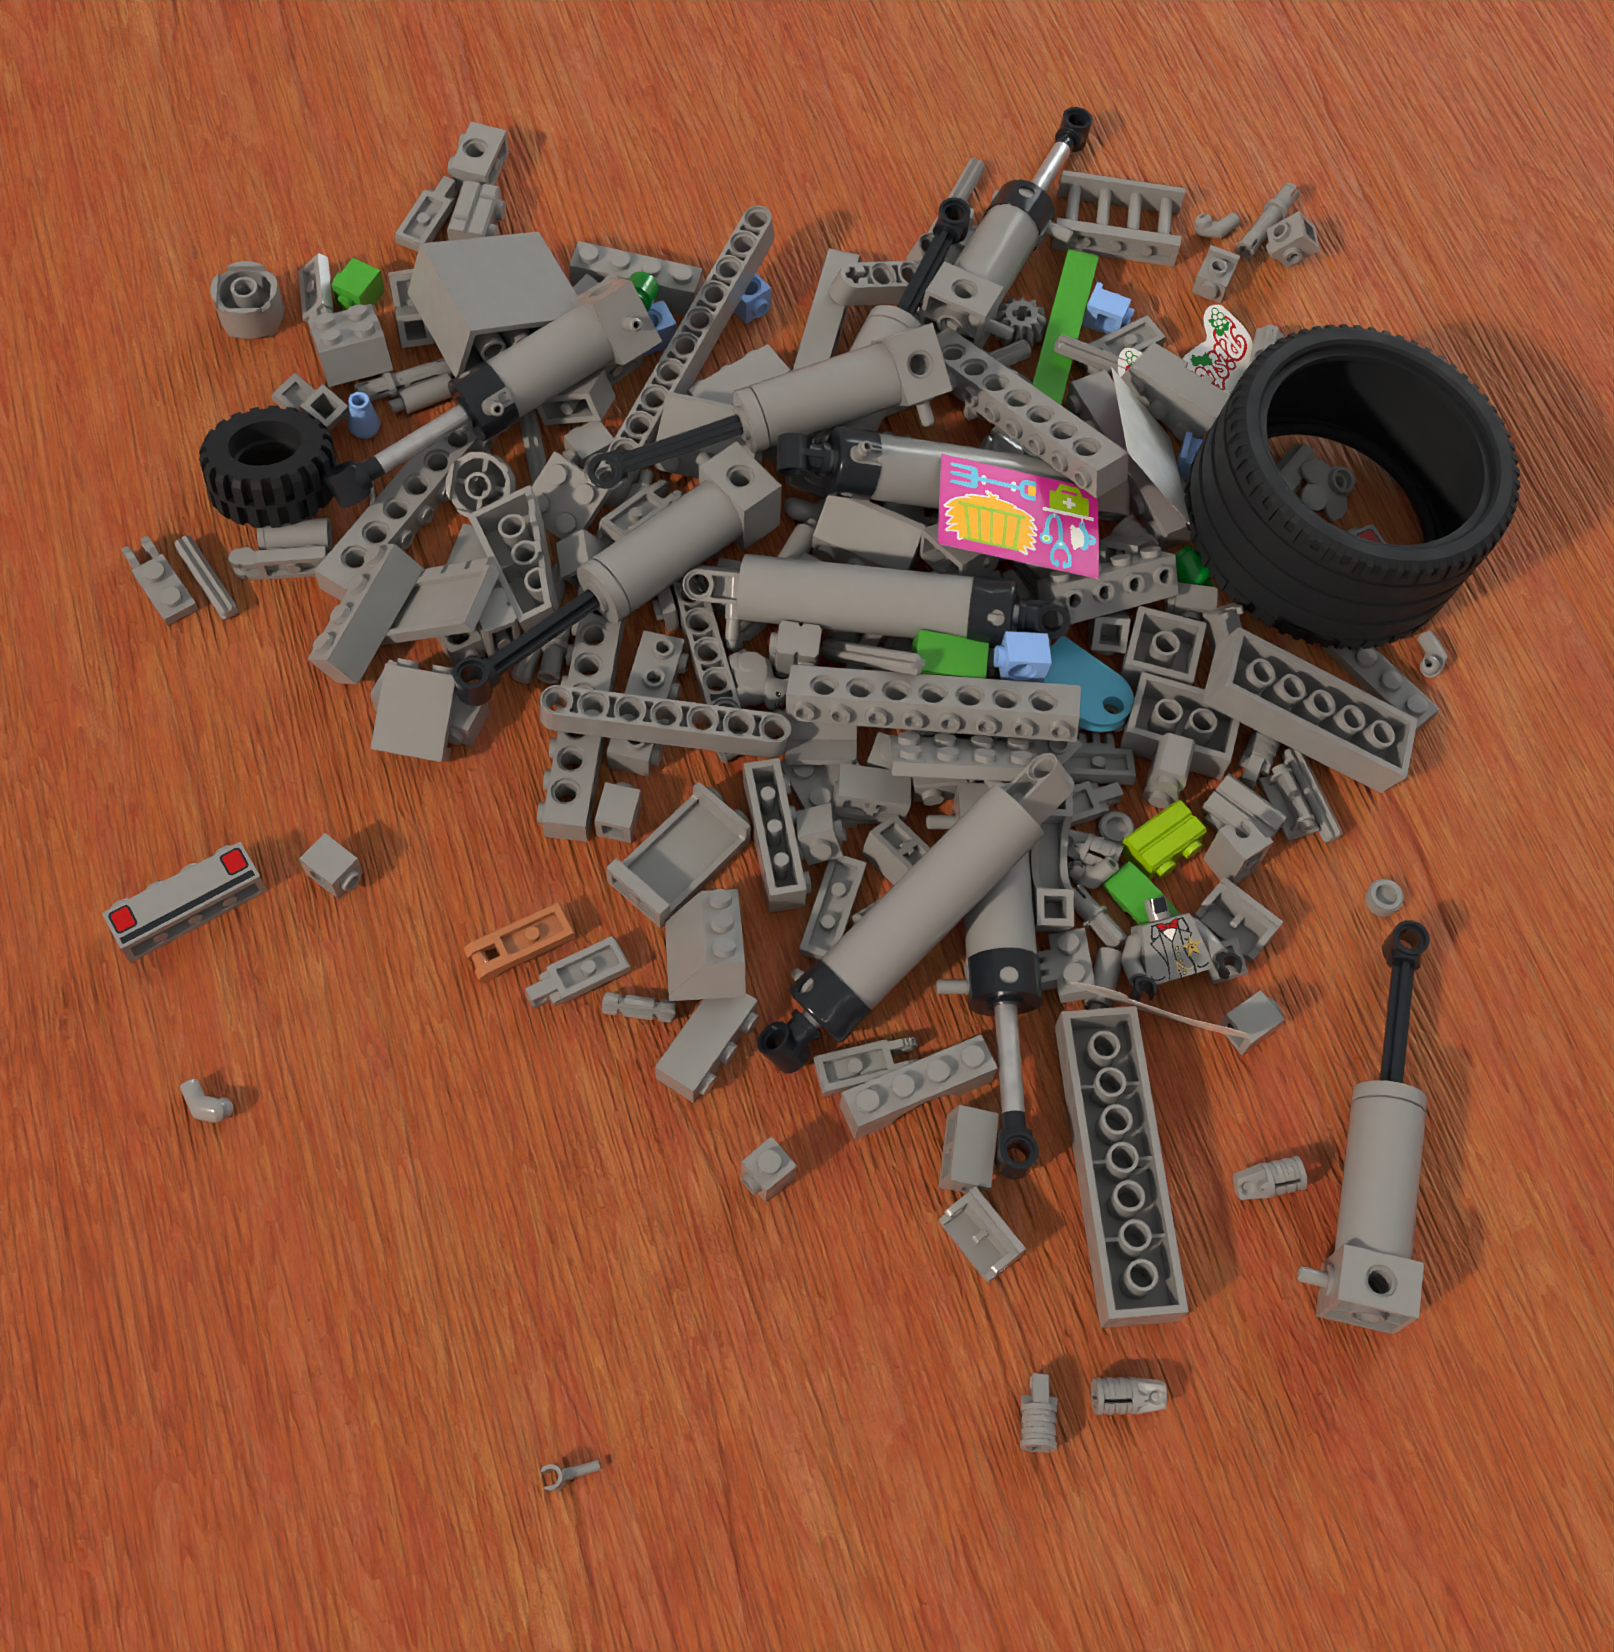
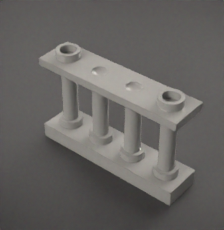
M1063 170L1058 197L1068 198L1065 219L1057 218L1056 224L1073 231V237L1069 243L1053 237L1051 249L1068 251L1069 248L1098 256L1174 267L1180 249L1181 236L1170 235L1172 214H1179L1186 188ZM1080 200L1098 202L1096 223L1078 221ZM1110 205L1129 207L1127 228L1108 225ZM1141 209L1159 211L1157 232L1139 230Z

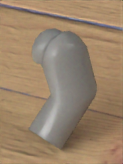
M1231 212L1220 221L1213 222L1209 214L1203 213L1195 218L1196 226L1194 229L1199 236L1222 238L1239 226L1240 219L1235 213Z
M1429 630L1421 634L1417 641L1425 652L1420 662V672L1425 677L1433 678L1442 672L1447 660V653L1433 631Z
M1110 856L1105 857L1096 866L1087 863L1082 864L1079 860H1072L1067 865L1068 876L1076 885L1082 884L1089 889L1098 888L1119 870L1118 863Z
M198 1079L188 1080L180 1086L190 1113L197 1120L216 1123L232 1115L233 1104L231 1100L226 1097L218 1099L217 1097L205 1096Z

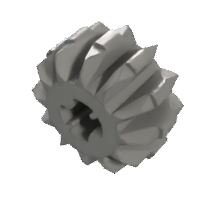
M1022 296L1019 301H1016L1009 297L1006 303H1000L995 321L1013 328L1014 334L1009 341L996 335L995 340H1003L1004 347L1022 339L1028 342L1030 348L1033 347V344L1039 345L1047 328L1044 308L1036 307V300L1027 302Z

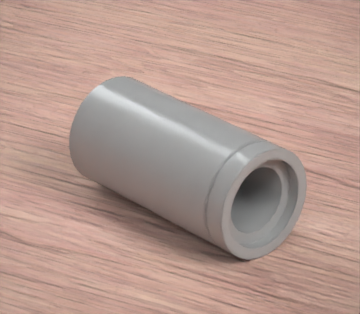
M306 518L293 525L290 523L281 524L279 528H271V526L257 528L259 550H267L272 547L286 549L300 548L305 545L325 546L327 552H330L333 548L330 518Z

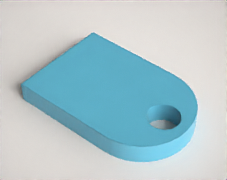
M1060 637L1050 647L1052 664L1043 683L1081 686L1079 727L1093 732H1109L1122 726L1131 712L1134 700L1132 689L1127 681L1067 637ZM1103 705H1114L1119 709L1120 713L1111 714L1104 709Z

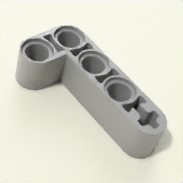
M922 234L908 253L906 261L846 263L830 285L829 293L831 298L836 303L844 306L899 304L932 242L934 234ZM946 254L944 260L942 261V263H941L939 269L941 268V266H942V264L944 263V261L947 262V263H949L947 254Z

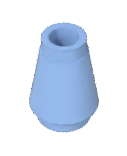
M355 392L350 395L348 400L347 427L357 438L369 439L377 434L381 420L369 397L363 392Z

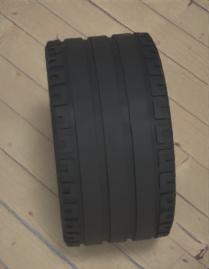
M1331 324L1326 325L1324 328L1314 326L1311 330L1302 329L1298 334L1290 333L1286 338L1282 337L1275 344H1270L1253 360L1238 380L1224 407L1197 450L1189 469L1184 489L1186 494L1184 499L1190 525L1186 523L1187 530L1191 531V543H1195L1196 547L1194 550L1197 555L1201 556L1203 567L1209 569V576L1217 580L1219 583L1217 586L1221 591L1225 590L1229 594L1228 598L1231 601L1235 600L1243 606L1244 611L1247 610L1252 614V618L1255 620L1259 618L1265 622V626L1268 628L1272 626L1278 629V633L1282 635L1287 633L1292 635V639L1306 640L1307 644L1313 645L1318 643L1321 647L1328 648L1329 646H1334L1335 649L1341 650L1344 647H1348L1349 650H1356L1360 646L1363 649H1370L1373 645L1380 647L1387 642L1389 644L1394 643L1399 638L1403 639L1410 633L1416 632L1444 607L1473 571L1495 548L1507 530L1517 508L1516 503L1519 500V493L1517 491L1520 488V481L1518 480L1520 469L1516 467L1519 461L1518 457L1513 453L1515 446L1509 440L1511 435L1503 427L1505 424L1503 419L1497 416L1496 413L1498 411L1495 406H1491L1488 403L1489 398L1478 391L1479 387L1475 383L1472 384L1465 373L1461 374L1457 371V367L1454 364H1448L1441 355L1436 356L1431 353V349L1427 347L1422 348L1413 340L1409 342L1401 335L1393 336L1385 330L1379 332L1376 328L1368 327V329H1363L1360 325L1349 327L1347 324H1340L1339 327ZM1285 435L1316 436L1344 444L1369 457L1387 471L1407 494L1419 517L1424 543L1415 545L1379 543L1350 534L1327 522L1304 504L1283 479L1272 457L1268 439Z

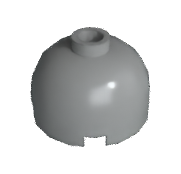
M469 452L464 454V456L460 457L458 461H455L450 466L445 479L446 494L449 500H452L457 508L456 510L469 518L468 514L516 492V478L512 468L503 458L490 452Z

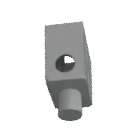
M938 524L922 529L919 556L939 574L974 577V575L985 576L996 569L999 557L938 544Z

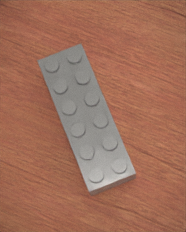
M1241 627L1237 628L1216 645L1202 700L1203 704L1379 793L1407 778L1417 718Z

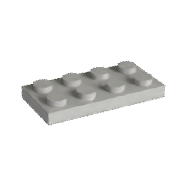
M901 732L898 735H890L889 737L892 776L1011 782L1038 756L1034 742H1029L1025 738H1009L1008 741L993 740L988 736L976 735L971 737V739H960L954 735L944 733L937 734L935 737H920L919 734L914 732Z

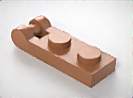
M557 902L472 941L464 947V952L468 960L473 961L476 966L474 973L478 981L485 983L496 978L499 973L575 939V936ZM496 948L500 956L489 960L487 953Z

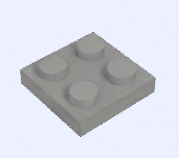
M555 451L531 487L541 506L544 527L561 540L573 532L582 529L587 531L612 492L609 488L602 489L589 484L584 477V471Z

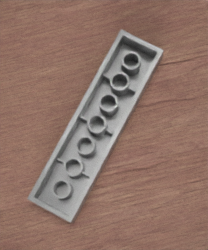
M1137 1006L1062 1011L1054 1027L1100 1328L1179 1322L1189 1311Z

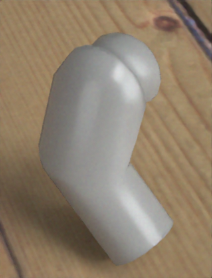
M790 497L784 502L783 508L788 517L801 523H805L808 518L818 521L827 497L814 504L801 498Z

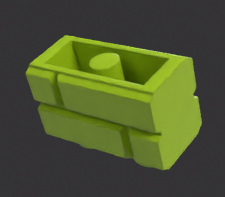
M1177 800L1126 836L1121 844L1124 846L1121 855L1126 861H1130L1149 880L1156 875L1162 879L1177 866L1175 861L1182 856L1190 859L1202 849L1204 845L1201 841L1207 832L1206 827L1196 816L1192 815L1190 809L1181 800Z

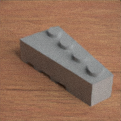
M528 485L468 514L469 520L487 557L493 556L497 559V571L500 572L498 580L509 599V603L524 632H527L559 609L541 506L531 486Z

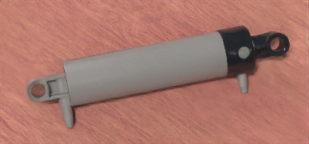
M844 426L835 427L829 434L827 442L821 441L819 444H813L811 436L801 433H784L778 436L776 473L787 477H805L810 475L811 472H815L816 476L822 477L823 489L826 494L835 497L864 501L877 500L939 509L941 454L1075 484L1061 472H1057L1050 464L1036 456L880 434L877 431ZM1124 481L1098 497L1099 520L1122 521L1129 516L1130 483Z
M745 554L740 569L702 565L688 572L682 583L685 594L692 600L726 604L725 639L726 648L730 650L737 648L740 620L779 624L784 620L799 622L800 626L807 623L820 625L821 629L915 639L920 629L967 637L969 640L989 643L986 677H993L995 675L994 649L1002 644L1006 631L1012 632L1013 626H1017V632L1048 633V638L1051 640L1064 636L1071 624L1070 610L1062 601L1056 599L1037 600L1021 598L1020 605H1015L1016 580L977 575L969 577ZM696 574L704 575L709 581L707 591L703 592L695 587L694 577ZM1048 611H1057L1062 615L1063 622L1058 627H1048L1043 622V615Z
M1044 753L1037 756L1010 783L984 780L989 790L821 959L818 958L805 972L799 968L792 971L791 977L794 979V983L788 991L805 1010L800 1013L795 1009L791 1013L793 1017L787 1023L776 1021L768 1025L761 1032L757 1043L759 1051L780 1071L791 1074L804 1066L810 1055L808 1044L814 1038L818 1040L822 1036L818 1031L821 1026L837 1042H843L872 1013L871 1010L1045 836L1040 825L1072 793L1075 786L1074 780L1054 754Z

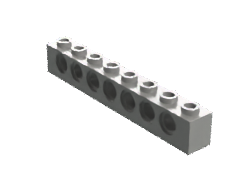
M950 327L936 334L953 389L950 393L963 401L966 406L977 411L988 422L999 427L1010 438L1021 443L1032 454L1039 456L1057 472H1061L1079 488L1084 489L1095 498L1100 497L1128 479L1129 454L1126 450Z
M466 424L410 458L315 568L314 572L320 589L342 601L348 591V583L358 574L362 566L353 567L363 565L365 554L375 544H396L402 550L409 548L415 534L422 526H426L431 522L435 511L442 502L449 500L446 494L445 479L450 466L469 452H490L496 438L502 432H506L510 426L488 440L482 441L472 431L470 426Z
M579 585L577 596L584 592L581 585ZM596 609L572 626V635L576 636L574 645H568L566 654V665L570 666L569 675L562 676L561 685L613 692L626 617L618 623H612L602 615L594 614L597 612ZM591 641H600V642H601V643H599V644H597V645H591V644H589V642H591ZM586 671H595V672H596V673L593 674V675H584V674H583V673L586 672ZM557 706L556 711H561L564 708ZM594 709L585 711V713L591 716L601 714ZM558 731L557 738L551 737L549 758L553 759L552 768L545 769L543 790L547 791L545 802H539L537 823H542L544 837L587 842L605 737L585 735L581 738H574L571 736L574 733ZM572 763L580 765V767L575 770H568L565 768L567 765ZM566 795L575 797L570 802L559 801L561 797Z
M791 665L786 691V715L789 721L1077 742L1081 686Z

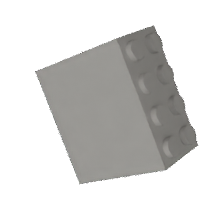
M539 232L420 243L407 292L455 378L483 361L486 362L574 309L570 300L577 297L576 292Z

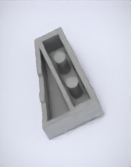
M1153 342L1126 370L1121 379L1141 403L1149 409L1150 413L1165 424L1177 439L1183 441L1186 431L1193 433L1192 437L1199 439L1211 429L1232 391L1228 394L1213 385L1215 379L1207 374L1203 378L1186 368L1188 362Z

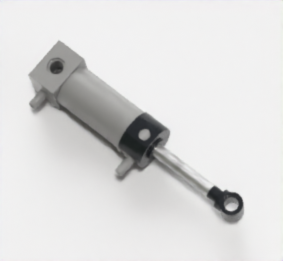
M1071 107L1064 111L1060 128L1055 134L1056 143L1031 182L1021 179L1012 180L1001 187L955 263L952 265L944 261L926 289L919 319L921 325L933 323L936 334L950 327L981 350L991 334L1007 341L1011 340L1014 329L995 321L998 307L1032 251L1040 246L1046 234L1066 243H1069L1073 237V231L1053 223L1055 207L1046 191L1069 154L1085 148L1093 121L1092 115L1087 110L1080 107Z
M608 277L570 301L574 309L486 362L483 361L449 381L447 383L448 389L456 404L455 407L361 464L357 460L354 462L350 460L332 468L323 476V479L340 507L344 509L359 503L371 493L372 481L462 426L468 424L478 438L486 441L519 421L520 417L608 363L625 365L661 343L662 340L632 281Z
M958 783L951 814L928 815L926 817V827L928 829H950L989 790L988 785L985 783ZM1029 852L964 916L967 957L964 963L965 979H938L936 981V992L938 994H966L969 1010L981 1015L995 1016L1003 1130L998 1132L999 1148L995 1155V1164L1001 1175L1014 1180L1024 1178L1029 1174L1039 1153L1032 1130L1026 1128L1018 1027L1019 1014L1031 1012L1043 1004L1040 961L1036 947ZM1019 1149L1024 1153L1026 1161L1021 1163L1014 1162L1008 1156L1007 1150Z

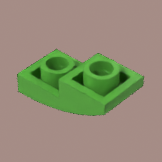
M1130 861L1125 862L1115 874L1101 884L1123 912H1128L1137 924L1149 922L1144 900L1164 896ZM1166 898L1170 915L1179 914L1178 910Z

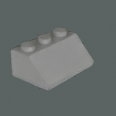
M668 391L656 441L734 415V405ZM739 435L655 464V469L699 479V465L696 463V458L702 452H706L712 458L737 441L761 466L763 452L752 453L746 441Z
M828 495L813 534L811 554L817 556L822 562L915 571L921 558L919 556L921 532L926 525L867 500Z
M738 889L700 891L665 921L669 1001L746 997L745 955Z

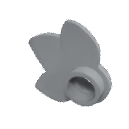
M1319 459L1310 460L1302 464L1299 470L1306 479L1307 484L1303 486L1300 492V500L1312 511L1324 509L1326 516L1331 522L1343 517L1347 511L1346 496L1349 495L1355 484L1352 472L1346 467H1330L1326 462Z

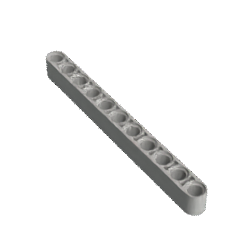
M760 205L752 206L743 214L607 452L618 449L621 454L656 442L668 391L687 395L688 389L695 381L774 241L772 215L768 208ZM641 431H646V432L643 433V434H637V433H639V432H641ZM601 461L595 471V476L600 481H605L611 475V467L606 461ZM645 468L628 473L627 480L618 482L617 485L609 488L612 492L604 505L615 508L623 504L632 484L637 483L641 470Z

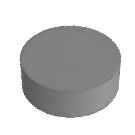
M1118 811L1106 813L1098 824L1097 836L1113 841L1118 845L1122 844L1124 838L1135 831L1134 823L1125 813Z
M1379 879L1369 886L1365 892L1364 900L1367 908L1373 914L1389 917L1395 914L1402 906L1404 894L1401 887L1394 881Z

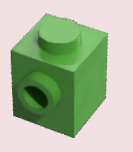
M355 258L350 260L342 272H338L335 275L331 284L336 305L343 311L348 310L354 305L372 304L374 306L385 292L381 271Z

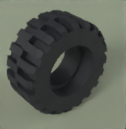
M268 406L267 409H259V407L250 408L249 412H238L231 415V419L227 421L223 419L217 423L215 430L211 429L200 447L199 461L210 502L227 519L231 518L232 521L243 526L248 523L253 528H262L263 526L279 528L281 524L290 523L293 525L299 523L306 516L311 518L317 514L319 508L324 509L329 504L331 498H333L332 492L323 479L324 475L337 466L332 436L327 427L306 411L300 413L296 408L287 407L286 409H280L279 406Z

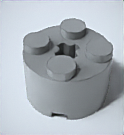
M241 261L227 266L228 271L224 272L221 276L218 273L213 278L210 287L219 320L226 333L232 338L239 337L245 339L274 336L278 332V326L281 324L285 313L274 274L265 270L263 265L252 261Z

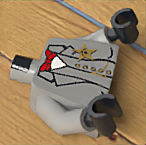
M1165 895L1144 900L1149 922L1131 927V935L1126 939L1121 957V964L1130 985L1134 986L1130 994L1132 1000L1139 1002L1142 990L1148 994L1149 1000L1152 1001L1157 991V984L1213 969V963H1219L1218 975L1222 979H1229L1230 972L1225 967L1227 965L1233 966L1238 973H1241V957L1235 953H1228V950L1199 919L1192 917L1190 913L1170 915Z

